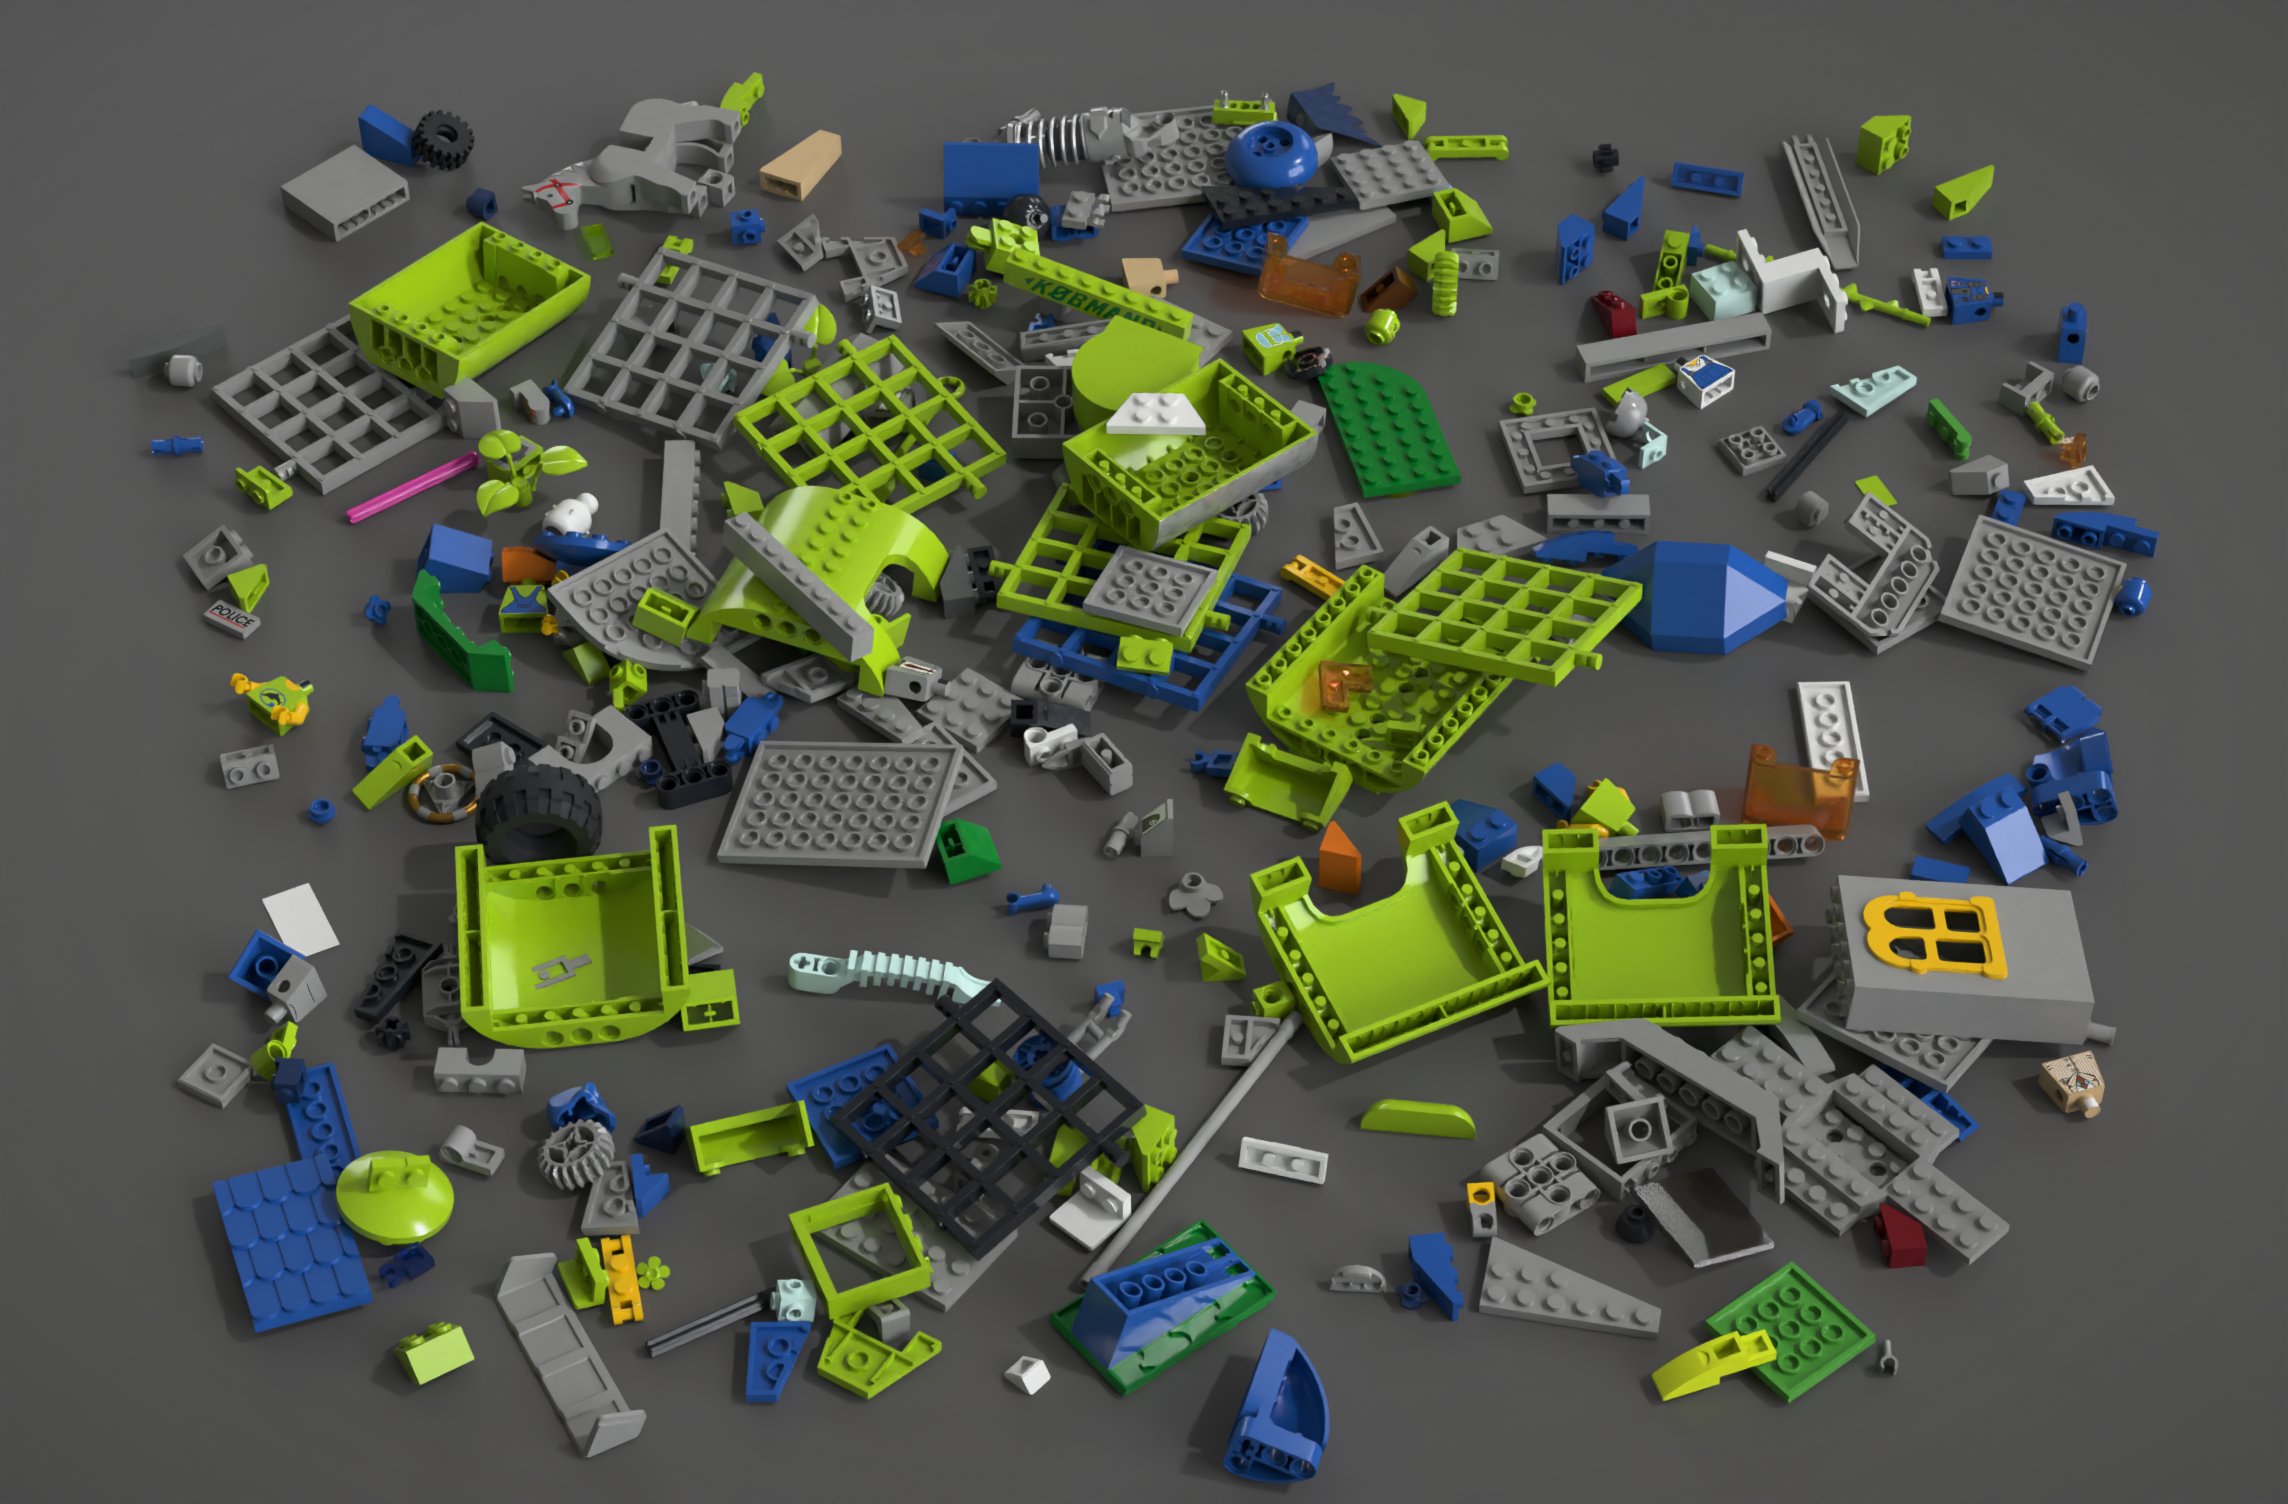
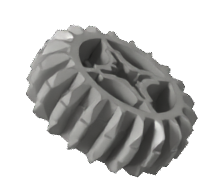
M1257 491L1213 517L1251 525V534L1258 535L1259 530L1264 529L1268 519L1267 500H1265L1263 493Z
M881 571L864 600L865 606L871 614H878L883 618H891L901 608L904 594L901 587L897 586L896 581H893L890 576Z
M579 1119L575 1124L569 1121L567 1126L563 1128L559 1126V1130L555 1133L550 1132V1138L542 1141L543 1147L538 1149L539 1156L536 1158L540 1172L548 1183L553 1187L558 1186L561 1190L566 1187L573 1190L576 1185L583 1188L586 1182L590 1181L593 1183V1179L596 1176H603L602 1171L609 1169V1162L614 1160L613 1153L615 1148L612 1137L604 1126L599 1122L594 1123L591 1119L586 1122Z

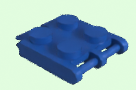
M2062 685L2029 704L2024 709V713L2028 716L2032 715L2041 722L2042 728L2045 730L2049 729L2058 736V741L2065 743L2099 723L2103 709L2091 699L2085 700L2086 695L2074 685L2068 688Z

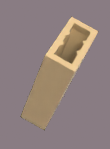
M819 130L759 170L761 189L802 202L842 155L841 136Z

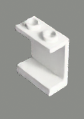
M1768 551L1765 556L1764 566L1789 580L1785 600L1787 617L1783 621L1793 623L1807 599L1808 589L1803 584L1814 574L1817 566Z

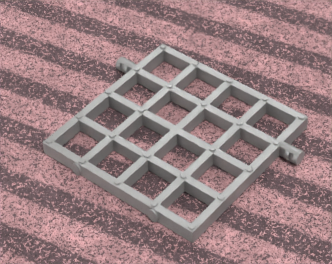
M660 246L639 278L625 273L619 275L617 280L618 287L630 292L562 392L571 402L595 409L603 415L607 413L675 436L679 440H695L696 444L722 452L737 430L733 425V414L754 404L793 343L795 342L808 348L814 346L816 335L803 330V328L818 307L819 302L815 294ZM667 264L688 270L674 292L653 286ZM703 276L725 282L710 304L690 298ZM740 287L761 293V296L748 315L726 309ZM644 298L664 304V307L650 327L630 320ZM777 299L799 305L785 327L763 321ZM680 310L702 316L687 339L666 332ZM717 322L739 328L725 350L703 344ZM620 333L641 339L627 362L606 355ZM754 334L776 340L762 363L740 356ZM657 345L678 351L664 373L643 367ZM694 357L715 363L701 386L679 379ZM597 368L618 374L603 397L582 390ZM731 369L753 375L738 398L717 391ZM633 380L655 386L640 409L619 402ZM670 392L692 398L677 421L656 415ZM707 404L729 411L715 434L693 427Z
M350 314L334 323H328L321 330L253 366H248L239 374L211 388L213 401L285 462L272 469L274 476L281 481H285L298 473L323 495L448 426L446 408L437 412L425 402L434 395L417 386L410 390L398 380L400 377L369 362L360 345H355L345 336L354 331ZM330 343L343 353L320 366L308 357V355ZM291 364L296 365L305 373L283 386H280L270 377ZM356 365L369 375L347 388L334 379V377ZM254 384L267 393V395L245 407L232 398V396ZM319 385L332 395L309 409L296 399ZM383 387L396 397L374 410L361 401L364 397ZM281 406L294 416L272 429L267 428L258 420ZM344 408H347L358 417V419L336 431L322 421ZM410 409L423 419L401 433L387 423ZM306 429H310L320 438V440L298 452L294 451L284 442ZM372 430L385 440L363 454L349 444ZM334 451L347 461V463L325 475L321 474L311 465Z

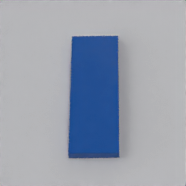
M330 1062L307 1068L308 1079L301 1104L285 1103L300 1159L310 1157L312 1159L314 1156L327 1153L337 1183L343 1170L351 1162L361 1157L334 1063Z

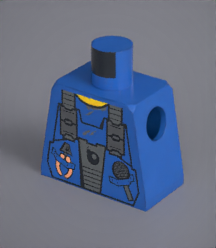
M1947 277L1944 296L1952 325L1988 320L1991 307H2000L2004 304L2003 292H1990L1987 281L1984 279Z
M2073 302L2069 307L2061 308L2056 331L2057 362L2082 364L2087 334V313L2081 303ZM2075 336L2074 343H2070L2067 337Z

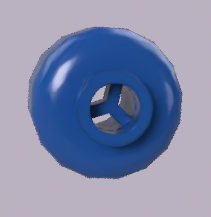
M2132 577L2122 581L2115 595V606L2124 616H2139L2146 611L2152 598V590L2149 584L2141 578Z

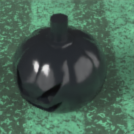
M1019 193L1010 198L1003 206L1001 220H1007L1010 223L1022 227L1028 226L1037 230L1038 242H1041L1051 227V211L1040 196L1031 193Z

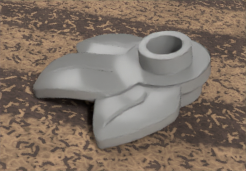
M1195 872L1184 875L1180 881L1179 888L1173 890L1169 896L1171 910L1176 911L1186 908L1189 915L1198 919H1202L1209 914L1210 903L1223 901L1221 889L1217 885L1206 883L1203 876Z

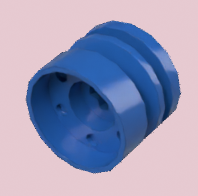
M1036 1034L1027 1038L1018 1046L1013 1060L1027 1072L1055 1047L1042 1035ZM1068 1059L1040 1084L1063 1102L1082 1086V1075L1079 1068ZM1030 1093L1026 1095L1029 1102L1033 1105L1048 1110Z

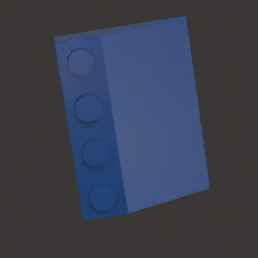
M944 142L945 213L950 208L955 209L956 216H1001L1003 206L1015 195L1031 193L1040 196L1038 144Z

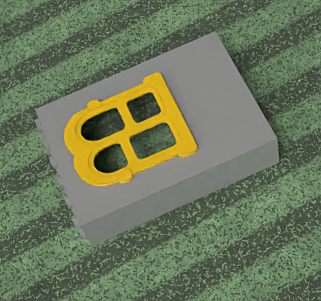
M1838 875L1836 886H1831L1830 902L1832 904L1831 907L1826 908L1825 922L1830 924L1828 941L1833 943L1831 946V960L1835 961L1834 979H1838L1836 995L1837 998H1841L1839 1015L1844 1017L1846 1029L2083 1045L2095 1002L2071 891ZM1894 925L1930 927L1935 929L1927 930L1896 927ZM1949 929L1974 930L1980 932H1956L1950 931ZM1894 939L1922 940L1924 942L1926 959L1902 958L1891 951L1889 943ZM1936 941L1982 944L1986 963L1942 961L1938 957Z

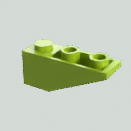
M1989 165L1935 186L1932 206L1949 221L1969 213L1992 186L1995 167Z
M1665 230L1652 292L1680 285L1688 255L1689 233Z
M415 735L389 754L352 789L351 793L369 812L411 783L419 774L431 768L434 753Z

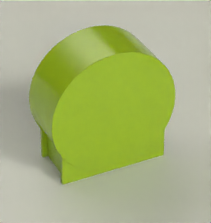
M1115 315L1102 333L1092 337L1081 346L1073 359V411L1078 423L1086 431L1112 417L1132 393H1156L1199 370V355L1204 350V347Z

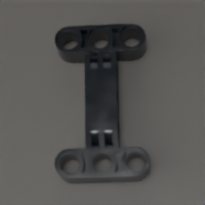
M689 689L628 706L625 710V717L648 735H656L672 773L660 776L656 781L658 804L665 810H674L730 793L733 789L730 763L725 760H715L702 764L687 731L686 715L700 711L699 695L697 692Z

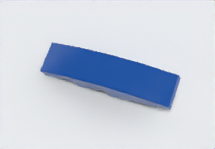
M2011 773L2004 774L1950 805L1925 824L1926 831L1943 846H1946L1962 832L1967 835L1958 821L1969 806L2008 785H2011L2019 797L2028 792V788Z
M1887 1064L1879 1067L1884 1073L1959 1129V1137L1955 1139L1956 1142L1960 1143L1979 1129L1980 1125L1947 1093L1944 1094Z

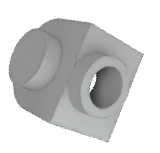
M1808 491L1797 502L1795 517L1808 527L1817 526L1820 524V521L1827 517L1829 504L1813 491Z

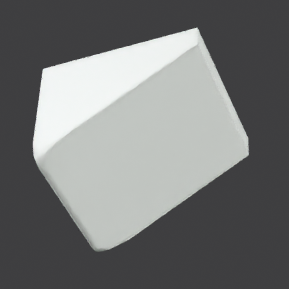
M1026 1356L1021 1357L1004 1373L1006 1379L1030 1395H1033L1050 1379V1374L1043 1360Z

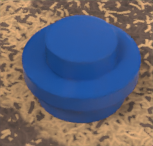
M327 799L313 801L308 810L310 820L319 824L331 821L336 814L334 805Z

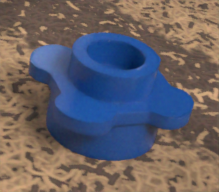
M372 595L364 608L366 618L371 621H377L379 625H384L387 622L386 616L388 611L391 610V604L388 601L380 600L377 595Z

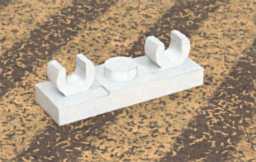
M1244 1137L1242 1139L1238 1167L1323 1184L1329 1154Z

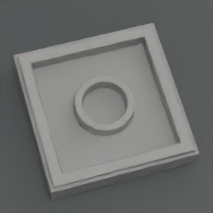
M212 1043L181 1075L177 1083L178 1087L223 1109L257 1072L253 1069L251 1061Z

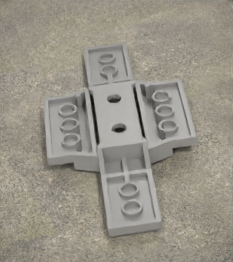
M1748 1025L1710 1056V1058L1725 1064L1732 1071L1749 1078L1756 1085L1771 1091L1778 1097L1780 1123L1782 1124L1785 1194L1840 1237L1859 1220L1878 1213L1879 1204H1887L1920 1223L1922 1230L1969 1266L2009 1232V1224L1933 1166L1938 1154L1959 1137V1129L1874 1064L1859 1076L1852 1073L1827 1084L1752 1025ZM1835 1105L1904 1157L1911 1165L1908 1166L1904 1160L1897 1158L1888 1151L1882 1143L1875 1141L1866 1134L1860 1126H1856L1844 1117L1841 1111L1835 1109ZM1836 1132L1841 1134L1843 1139L1840 1142H1830L1826 1136L1829 1133ZM1755 1160V1161H1754V1165H1753V1169L1757 1171V1169H1756V1160ZM1873 1166H1881L1886 1170V1173L1883 1176H1873L1869 1170Z

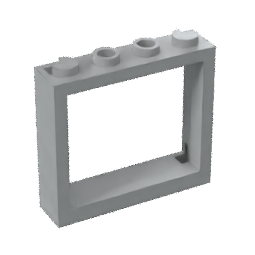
M1605 1074L1544 1124L1542 1134L1561 1152L1573 1155L1576 1159V1167L1589 1180L1618 1201H1621L1628 1194H1634L1642 1182L1647 1178H1653L1662 1165L1673 1161L1681 1149L1685 1146H1690L1695 1141L1698 1119L1663 1095L1665 1097L1663 1101L1667 1103L1665 1111L1668 1126L1675 1131L1671 1134L1674 1153L1642 1159L1623 1176H1619L1567 1138L1570 1133L1614 1098L1606 1090ZM1639 1078L1655 1095L1660 1093L1658 1090H1656L1651 1085L1646 1083L1644 1080Z

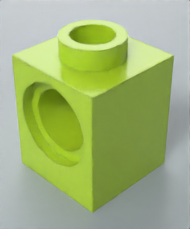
M1281 980L1254 989L1253 1002L1250 1003V1009L1253 1016L1280 1018V1022H1283L1291 1011H1295V998L1285 981Z

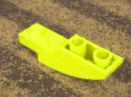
M1765 1329L1741 1337L1738 1331L1701 1344L1676 1357L1652 1374V1380L1662 1400L1666 1401L1720 1384L1721 1376L1776 1360L1777 1352Z

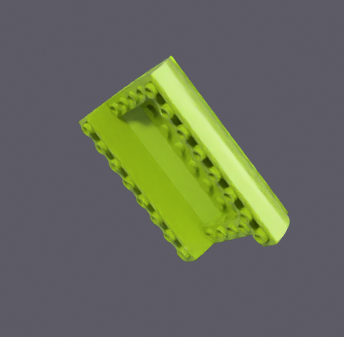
M1362 564L1245 684L1250 701L1262 721L1289 748V752L1322 765L1324 761L1328 762L1331 767L1334 761L1345 764L1353 777L1352 783L1376 795L1380 792L1397 793L1409 790L1417 785L1515 678H1507L1496 674L1460 668L1454 665L1368 647L1367 632L1376 625L1366 621L1365 616L1368 607L1373 606L1392 610L1398 603L1384 597L1385 574ZM1397 628L1393 632L1414 638L1420 634V632ZM1444 637L1437 641V643L1461 647L1465 643ZM1485 647L1481 651L1504 657L1510 653V651L1506 650L1502 653L1491 647ZM1531 656L1527 662H1531L1534 656ZM1416 675H1424L1420 678L1415 677ZM1409 690L1411 692L1402 693L1400 691ZM1417 713L1422 714L1421 724H1426L1425 737L1419 740V744L1413 750L1385 746L1388 720L1415 723ZM1372 721H1381V722H1383V723L1373 724V723H1371V722H1372ZM1359 736H1365V737H1367V738H1363V739H1361V740H1360V739H1357V737H1359Z

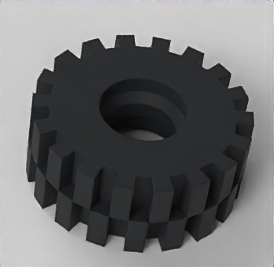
M438 110L436 114L434 111H430L428 115L425 114L412 136V141H414L412 144L413 149L417 148L415 153L417 156L422 155V161L424 163L429 161L431 163L430 166L433 168L436 165L439 166V170L443 171L446 167L449 171L454 170L455 167L457 169L466 162L475 141V136H472V129H467L468 123L466 121L462 123L460 116L453 117L452 112L449 111L446 114H443V110ZM438 135L447 138L451 143L441 140Z

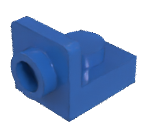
M923 208L919 212L921 232L944 240L956 229L957 219L955 209L950 208L945 214Z

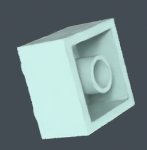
M1734 261L1691 274L1689 296L1710 321L1736 317L1756 310L1758 288Z

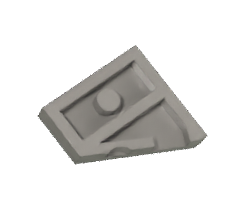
M814 214L777 240L780 247L804 272L823 258L819 223Z
M1226 1015L1221 1065L1249 1067L1277 1032L1280 1026V1018Z

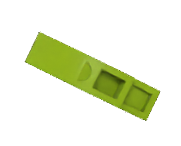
M754 72L743 84L734 82L721 102L720 108L740 112L741 128L748 123L749 113L747 110H750L752 105L764 93L765 87L762 74Z

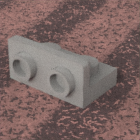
M1451 249L1452 253H1457L1459 256L1458 278L1497 280L1499 250Z
M870 285L866 294L863 293L860 299L865 332L871 334L876 324L884 328L898 330L902 321L897 292Z
M273 744L220 754L225 783L228 789L274 780L280 777Z

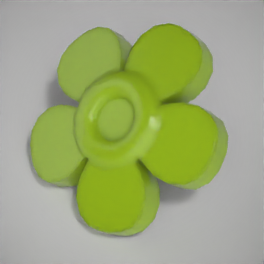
M652 1256L648 1260V1265L643 1262L638 1264L636 1268L637 1273L645 1275L639 1278L638 1284L644 1289L652 1285L654 1290H661L665 1283L660 1277H669L670 1268L666 1265L660 1266L661 1259Z

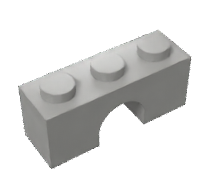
M439 1047L434 1069L437 1092L522 1094L527 1068L524 1049H495L494 1057L489 1063L476 1066L470 1064L467 1048Z

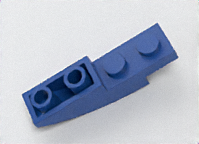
M2069 512L2055 515L2051 536L2101 550L2103 544L2154 557L2159 532L2136 526L2137 519L2100 512Z
M1589 530L1567 533L1551 538L1533 547L1531 554L1538 557L1540 562L1553 563V559H1562L1563 564L1578 565V561L1586 562L1587 552H1589V556L1604 558V554H1614L1615 559L1623 560L1636 553L1638 546L1634 543L1615 542V534L1611 531Z

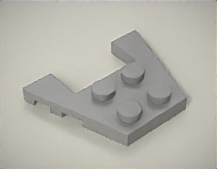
M829 237L821 238L822 250L826 258L850 253L861 276L839 281V288L845 302L866 293L870 285L880 287L908 274V265L895 237H864V241H851L850 237H841V241H829Z

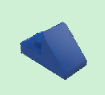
M640 1153L631 1155L638 1218L645 1217L670 1192L668 1174L651 1175L650 1165H644L643 1156Z

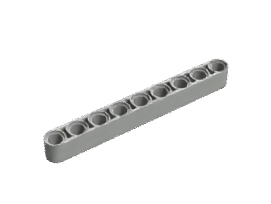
M1813 825L1767 827V859L1812 857L1819 855L1824 850L1825 841L1818 829ZM1710 831L1599 838V870L1710 863ZM1811 836L1816 837L1813 843L1804 844L1807 838ZM1789 838L1787 844L1777 846L1781 839ZM1700 844H1708L1704 851H1696ZM1675 845L1681 846L1678 852L1669 853L1671 847ZM1645 848H1654L1652 853L1648 855L1642 854ZM1619 849H1627L1623 856H1615Z

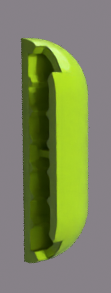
M1384 1099L1372 1104L1364 1113L1361 1121V1129L1474 1140L1476 1138L1475 1125L1470 1115L1462 1108L1450 1104Z

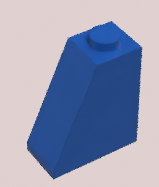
M369 104L359 115L358 122L363 151L370 156L411 167L423 157L422 155L417 156L415 153L417 148L413 149L412 144L414 141H412V136L415 132L414 130L374 105Z

